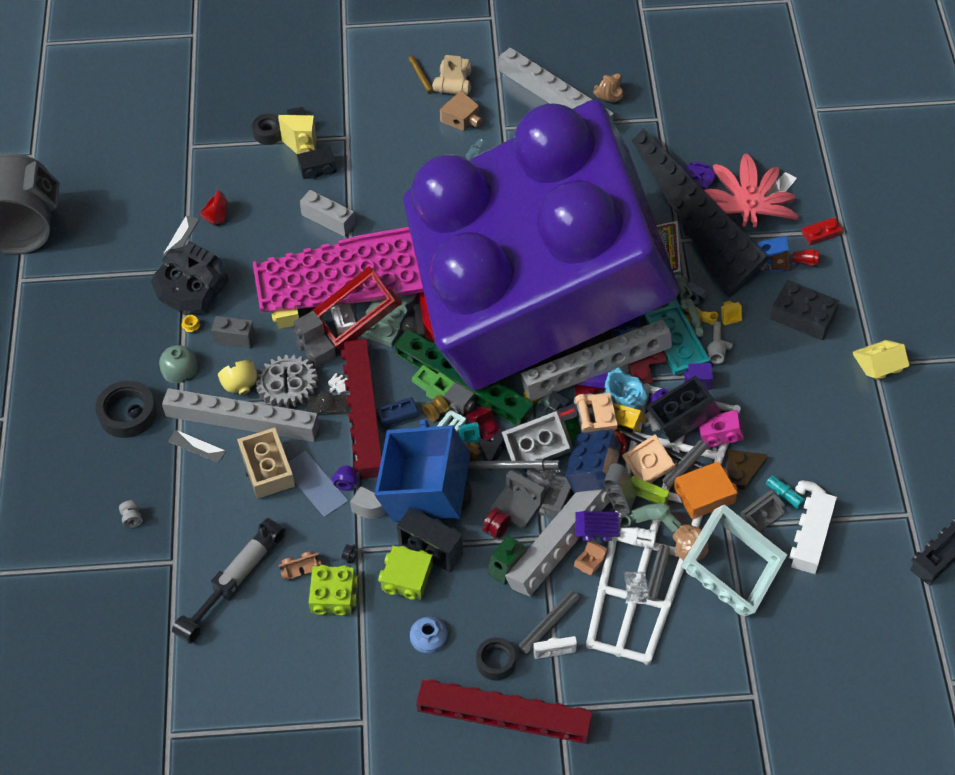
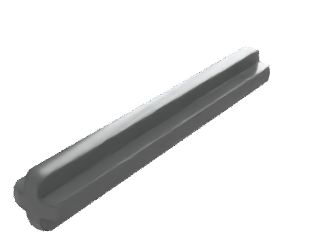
M570 591L519 644V649L524 654H528L534 647V643L539 642L579 600L578 594Z

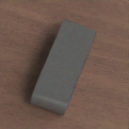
M611 464L603 481L604 487L613 508L621 514H629L637 497L636 491L626 468L620 464Z

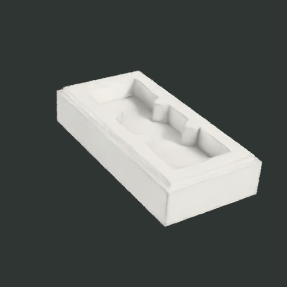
M576 637L551 638L548 641L534 643L533 653L535 659L575 653L577 647Z

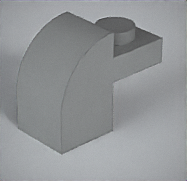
M363 487L359 488L350 501L352 512L364 518L375 519L387 513L375 497V493Z

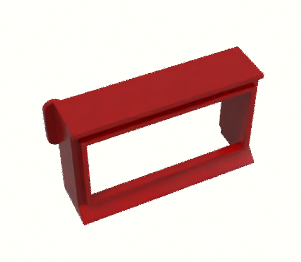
M368 266L312 311L322 321L324 332L329 336L334 346L341 350L345 349L344 341H352L359 338L394 309L401 306L402 300L396 291L392 288L389 289L378 273ZM372 277L387 299L337 338L322 315Z

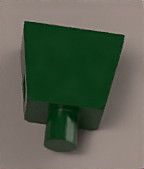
M508 535L492 553L488 575L505 585L508 582L505 575L526 552L525 546Z

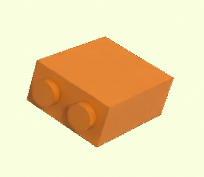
M719 461L675 478L674 489L692 520L711 513L722 505L729 506L736 502L738 489L734 483H731L726 468H722Z

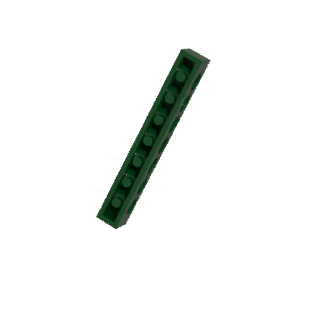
M407 330L394 344L395 356L417 369L425 365L436 374L441 372L453 382L473 392L476 404L492 409L494 415L515 427L522 425L533 414L534 403L530 399L520 396L513 389L500 384L499 381L478 390L470 389L440 352L436 344L425 340L418 333Z

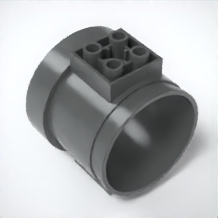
M0 154V253L25 254L40 248L49 237L50 212L57 209L60 182L48 172L43 164L23 154Z

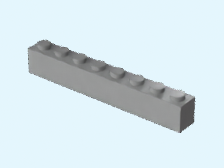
M512 48L507 49L499 56L500 72L550 104H561L573 109L592 100ZM606 109L613 121V112Z
M169 388L162 403L166 417L258 433L275 427L278 436L311 442L315 441L319 428L317 413Z
M606 489L576 492L505 575L512 590L529 597L534 593L580 538L576 537L575 512H601L610 502Z

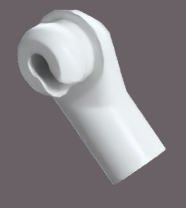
M799 481L795 487V490L802 495L805 494L806 490L811 493L813 490L827 493L816 483L810 481Z

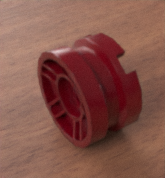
M494 508L485 519L483 525L486 527H483L482 531L486 534H491V537L496 540L500 539L509 527L511 515L503 514L501 509Z

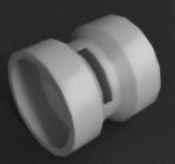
M129 500L119 505L120 514L123 516L122 523L126 528L137 527L143 521L141 513H139L140 508L137 501Z

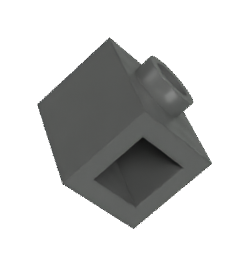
M454 383L444 395L450 410L463 417L467 412H471L475 406L474 393L457 383Z

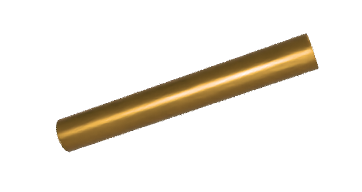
M410 56L408 60L428 94L433 93L434 90L415 57Z

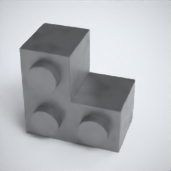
M314 311L294 321L295 329L293 332L297 338L295 343L300 351H304L305 357L310 364L313 363L316 368H319L336 359L335 347L325 336L323 323Z

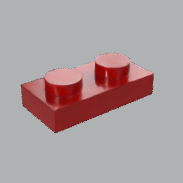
M835 217L803 227L801 233L809 245H813L842 235L843 229Z

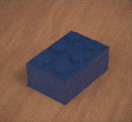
M613 429L576 434L565 475L574 493L605 489L603 481L610 465L617 464L621 444Z

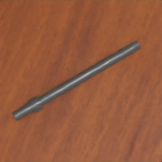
M537 458L535 461H469L468 469H535L536 471H544L546 468H560L561 462L560 460H545L544 458Z

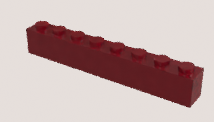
M367 340L344 341L345 349H341L342 361L346 360V364L343 365L344 376H348V380H345L346 392L350 391V396H346L347 406L352 408L348 415L349 423L354 425V428H350L351 440L355 439L356 444H352L353 456H357V460L354 461V468L356 472H359L360 480L377 478L381 464V452Z
M434 679L422 680L416 702L417 712L587 744L592 714L591 711L582 707L570 708L561 703L549 704L540 699L528 700L519 695H503L498 691L486 692L476 687L464 688L455 683L443 684Z

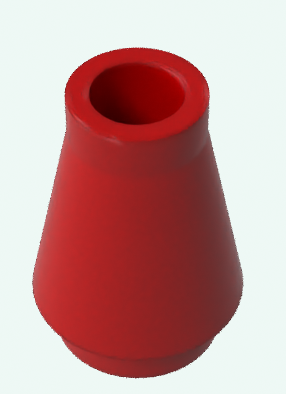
M815 249L793 251L792 262L812 267L819 265V251Z

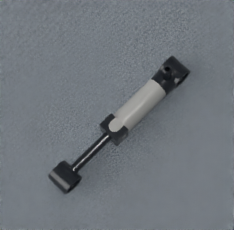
M270 518L260 523L258 533L223 572L219 571L211 580L214 590L212 595L192 618H188L185 615L180 616L172 627V633L188 644L193 643L201 633V626L197 623L221 596L229 601L239 591V584L273 545H277L282 541L286 529Z

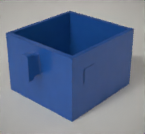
M421 420V428L387 430L374 495L392 521H400L410 507L423 511L426 516L432 519H459L470 452L453 425L431 427L427 420Z

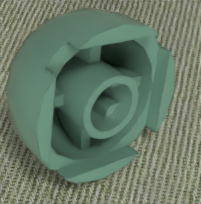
M183 345L170 346L162 353L159 360L160 371L164 379L171 383H183L182 380L187 378L190 380L198 370L195 354L191 349Z

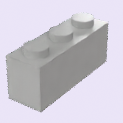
M309 190L300 200L302 216L344 237L355 226L354 211L312 190Z

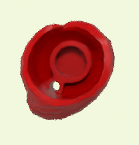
M216 190L215 196L210 198L207 205L200 212V216L211 225H220L225 221L228 208L225 194L220 190Z

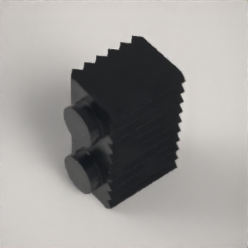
M331 146L296 154L303 179L337 171Z

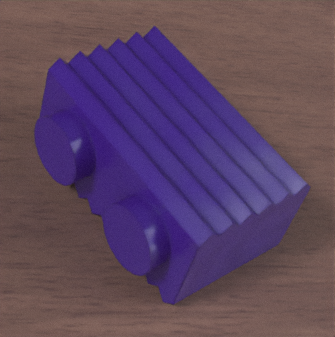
M575 512L576 537H583V541H595V537H600V541H612V537H619V512Z

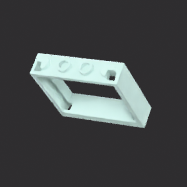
M722 505L712 512L681 567L690 576L698 579L706 589L718 595L721 601L732 606L736 613L745 617L755 613L787 554L726 505ZM718 522L768 561L747 601L696 561Z

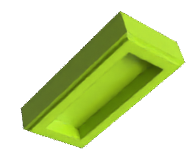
M632 476L631 481L637 496L653 503L667 504L669 498L668 490Z

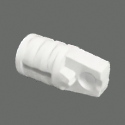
M638 527L620 528L618 540L634 546L654 549L657 531Z

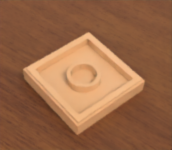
M656 434L622 455L634 476L648 483H652L676 467Z

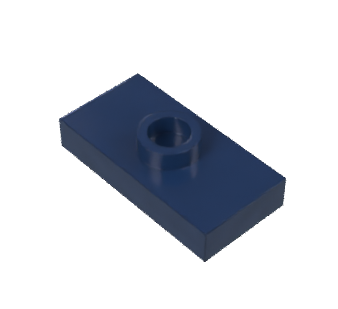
M413 397L376 408L382 427L419 416Z

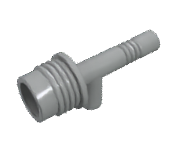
M716 321L713 325V342L708 345L707 349L710 361L714 364H720L724 361L726 349L731 350L732 343L721 340V323Z

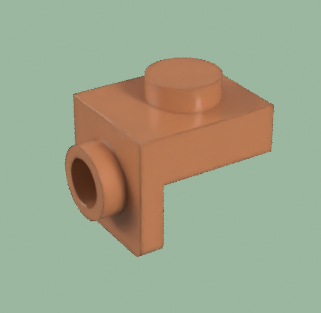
M589 541L585 551L575 560L574 567L592 576L602 565L607 549L594 541Z

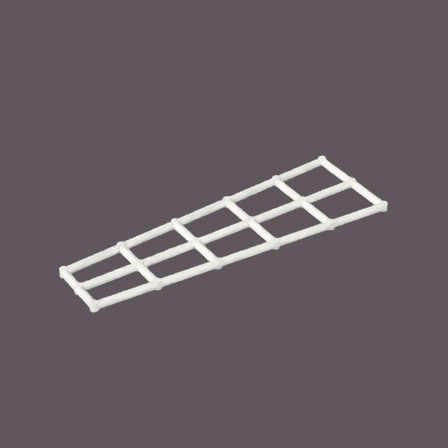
M648 383L643 384V388L648 392L647 396H649V393L653 394L657 390L662 389L650 386ZM716 402L719 410L725 412L737 410L740 414L741 408L739 405L733 406ZM647 403L640 408L643 415L645 414ZM633 429V433L640 435L646 439L652 437L650 435L642 434L641 431L636 432ZM685 435L672 443L667 439L657 437L663 446L671 448L678 453L680 451L688 453L694 447L683 444ZM631 440L629 450L636 447L638 443ZM729 443L720 445L717 452L706 450L701 456L715 459L714 463L719 461L722 464ZM673 459L675 466L677 465V460ZM626 463L625 468L631 479L632 471ZM663 483L662 488L669 491L670 488ZM669 492L668 500L682 503L678 494ZM703 516L693 519L691 525L699 528ZM661 519L652 520L650 530L658 531ZM612 537V541H609L586 647L614 654L617 657L644 662V664L649 665L652 662L684 568L681 567L683 560L681 558L678 560L664 601L659 599L656 601L647 600L646 596L640 595L651 552L652 550L658 551L659 546L664 544L655 542L654 549L643 547L644 551L632 592L607 586L616 543L620 541L618 540L619 537ZM669 546V554L675 556V547ZM605 594L629 600L616 646L595 641ZM637 602L661 608L645 654L624 649Z

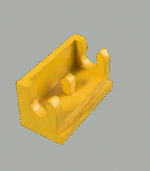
M613 403L617 425L640 432L639 424H645L646 421L643 413L640 410Z

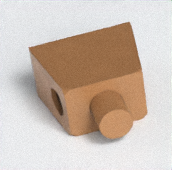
M462 91L458 92L440 109V121L462 131L466 130L470 125L478 128L483 121L479 117L478 104Z

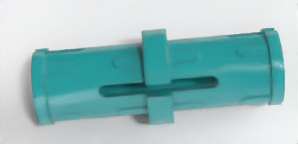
M772 475L767 480L766 485L779 494L781 499H785L796 509L803 505L805 499L794 492L789 484H784L775 475Z

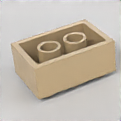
M275 427L237 439L257 499L295 487L293 474Z

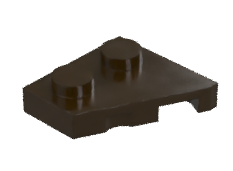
M729 450L727 472L731 483H734L737 489H746L750 480L758 473V469L766 462L767 454Z

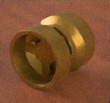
M440 395L433 398L431 403H426L423 406L425 415L433 422L441 414H445L450 410L448 403Z

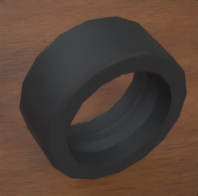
M496 637L482 642L476 652L478 671L485 678L497 681L511 675L516 665V652L512 644L503 638ZM499 649L506 652L509 659L507 665L494 669L485 665L484 655L490 650Z

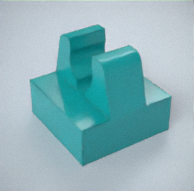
M477 422L458 426L459 435L463 442L468 444L472 442L478 443L480 432Z

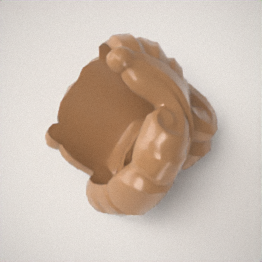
M619 73L612 76L604 75L600 85L594 86V95L606 102L613 103L619 101L623 97V90L620 88L622 76Z
M687 524L680 526L675 531L673 539L676 541V557H680L683 561L685 560L702 529ZM708 541L696 561L704 559L709 551Z

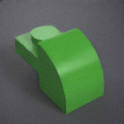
M422 365L411 380L426 391V396L431 399L437 395L444 398V395L455 383L441 372L436 374L425 365Z

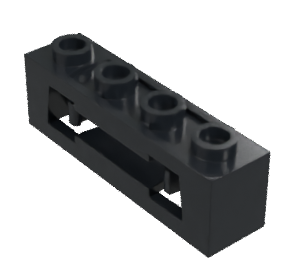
M955 518L951 521V526L948 529L944 527L939 532L938 538L935 541L931 539L926 544L925 550L922 553L917 552L911 560L913 564L910 570L929 586L955 562V545L942 556L941 562L938 565L939 558L936 556L953 540L955 535Z

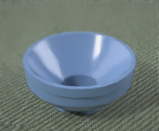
M431 616L423 617L417 620L411 627V644L421 653L432 654L438 652L447 643L448 632L446 626L438 618ZM427 625L435 629L430 635L422 632V629Z

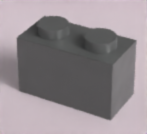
M216 316L211 329L214 344L251 349L255 335L252 320Z

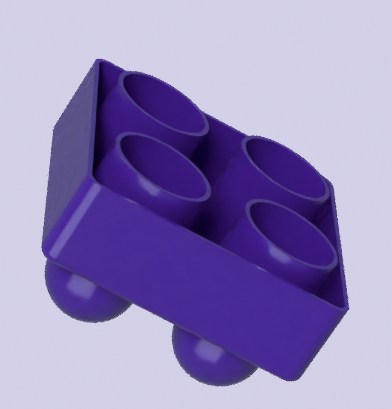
M598 100L587 101L573 109L554 103L537 106L526 113L520 120L515 130L514 138L469 160L453 154H444L428 160L417 171L412 187L403 196V204L436 346L470 389L478 390L665 305L673 301L679 294V285L629 149L605 106Z

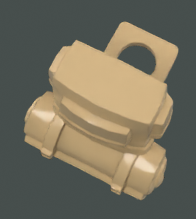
M445 55L444 60L440 64V77H436L432 84L434 92L457 94L462 91L468 95L471 91V83L466 79L471 72L469 59Z

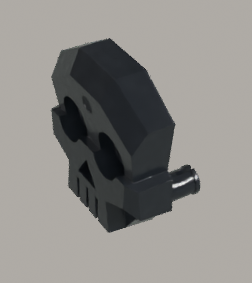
M188 241L187 245L183 247L169 249L163 258L164 264L155 272L151 284L158 299L168 307L183 315L206 313L214 292H219L223 284L227 282L228 275L224 273L223 261L219 257Z

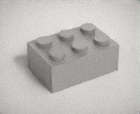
M557 411L502 432L511 461H535L537 458L551 460L572 452L573 449L563 417Z

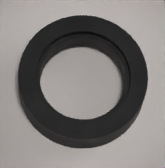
M126 380L113 383L100 393L96 401L95 409L100 425L105 432L114 437L130 438L140 435L153 424L156 417V405L153 395L140 382ZM132 396L144 402L142 413L131 421L118 422L108 416L110 406L120 398Z

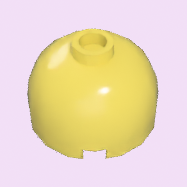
M251 360L236 362L235 367L230 369L227 366L218 373L219 381L226 391L233 394L239 393L240 395H245L251 391L250 388L255 385L257 380L256 367Z

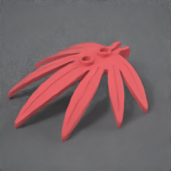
M745 153L740 163V187L731 171L724 166L713 165V170L717 177L734 196L718 189H706L704 191L715 202H720L716 204L726 214L741 213L743 217L742 227H746L748 219H751L753 227H756V213L798 221V215L794 211L780 205L795 201L796 196L794 194L776 192L764 197L778 178V167L769 169L763 176L760 186L757 187L755 163Z

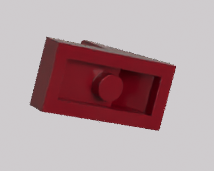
M481 407L466 415L470 423H478L480 437L491 442L492 436L497 434L500 429L493 419L492 409Z

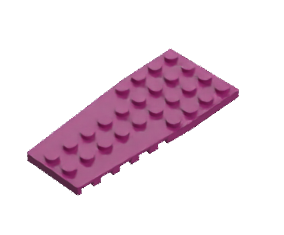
M409 227L359 235L339 240L338 244L329 246V243L321 245V248L311 250L307 248L303 249L304 252L293 255L291 252L287 253L286 257L278 259L271 257L265 262H253L259 307L262 313L317 307L368 266L372 267L389 289H394L398 296L424 292ZM371 277L336 305L387 299V297Z

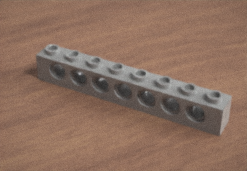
M662 319L522 372L521 378L524 390L530 401L549 395L553 391L562 390L614 370L617 367H622L672 348L671 332Z

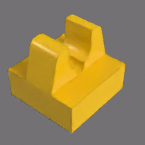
M723 302V306H721L722 323L729 325L742 321V306L739 302Z

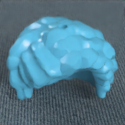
M619 367L608 372L607 380L605 381V393H610L612 403L640 410L647 403L648 392L643 388V383H641L638 377L626 374Z

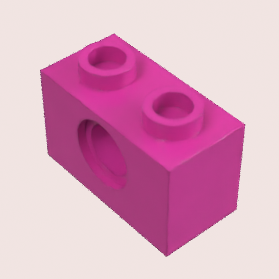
M737 410L717 414L700 425L701 438L708 445V448L744 440L742 422Z

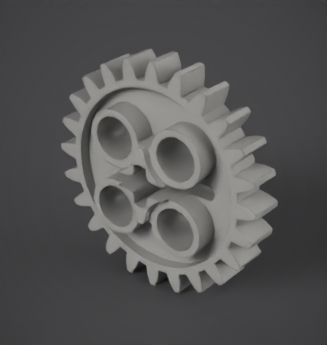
M285 355L284 359L278 356V361L271 359L270 365L265 363V369H259L260 374H257L255 382L256 389L260 398L264 399L266 404L270 402L271 406L277 403L278 407H282L283 404H285L286 408L289 407V404H293L296 407V402L299 401L303 404V398L310 399L309 394H314L313 388H317L316 382H318L316 369H314L313 364H309L308 359L303 361L302 356L296 359L295 355L291 358ZM286 369H288V370H287V373H288V377H287L288 393H287V394H286V387H285V385H286L285 370H286Z

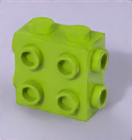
M393 546L391 552L386 554L385 569L381 570L378 581L381 582L382 591L390 595H402L410 600H421L433 566L432 555L425 551H413L404 546Z
M327 565L312 567L309 594L310 613L317 615L334 613L340 616L352 614V606H356L357 601L354 588H358V576L355 575L354 568L348 566L329 567Z

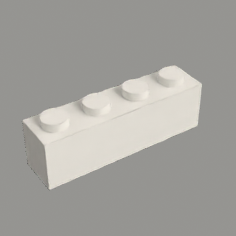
M813 490L811 498H806L804 508L807 509V513H802L799 525L803 527L801 531L797 530L794 542L798 543L797 548L792 547L789 559H793L792 568L812 574L816 573L837 497Z

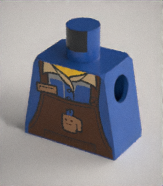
M787 236L757 243V246L769 258L760 267L761 272H790Z

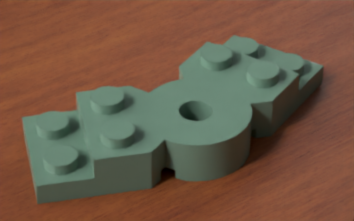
M417 293L399 296L402 300V305L394 309L361 336L392 347L408 320L407 311H412L417 305ZM386 299L372 301L365 312L366 315Z

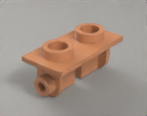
M313 551L301 554L302 558L294 560L293 557L282 560V564L279 565V569L284 568V571H281L282 579L287 578L289 580L301 576L299 570L301 567H303L305 574L311 573L313 566L322 565L320 560H316L319 553L314 554Z

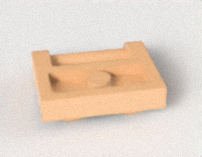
M610 393L588 396L580 394L576 396V404L579 405L583 423L581 425L583 433L608 429L617 430V421ZM592 404L596 423L590 422L587 405Z

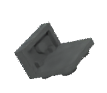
M510 470L506 475V487L491 506V511L497 507L502 510L503 514L511 515L510 523L519 528H525L543 503L545 488L540 483L525 478L523 474Z

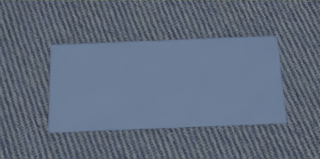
M306 451L288 462L294 482L324 517L348 502L346 497L333 485L329 477Z

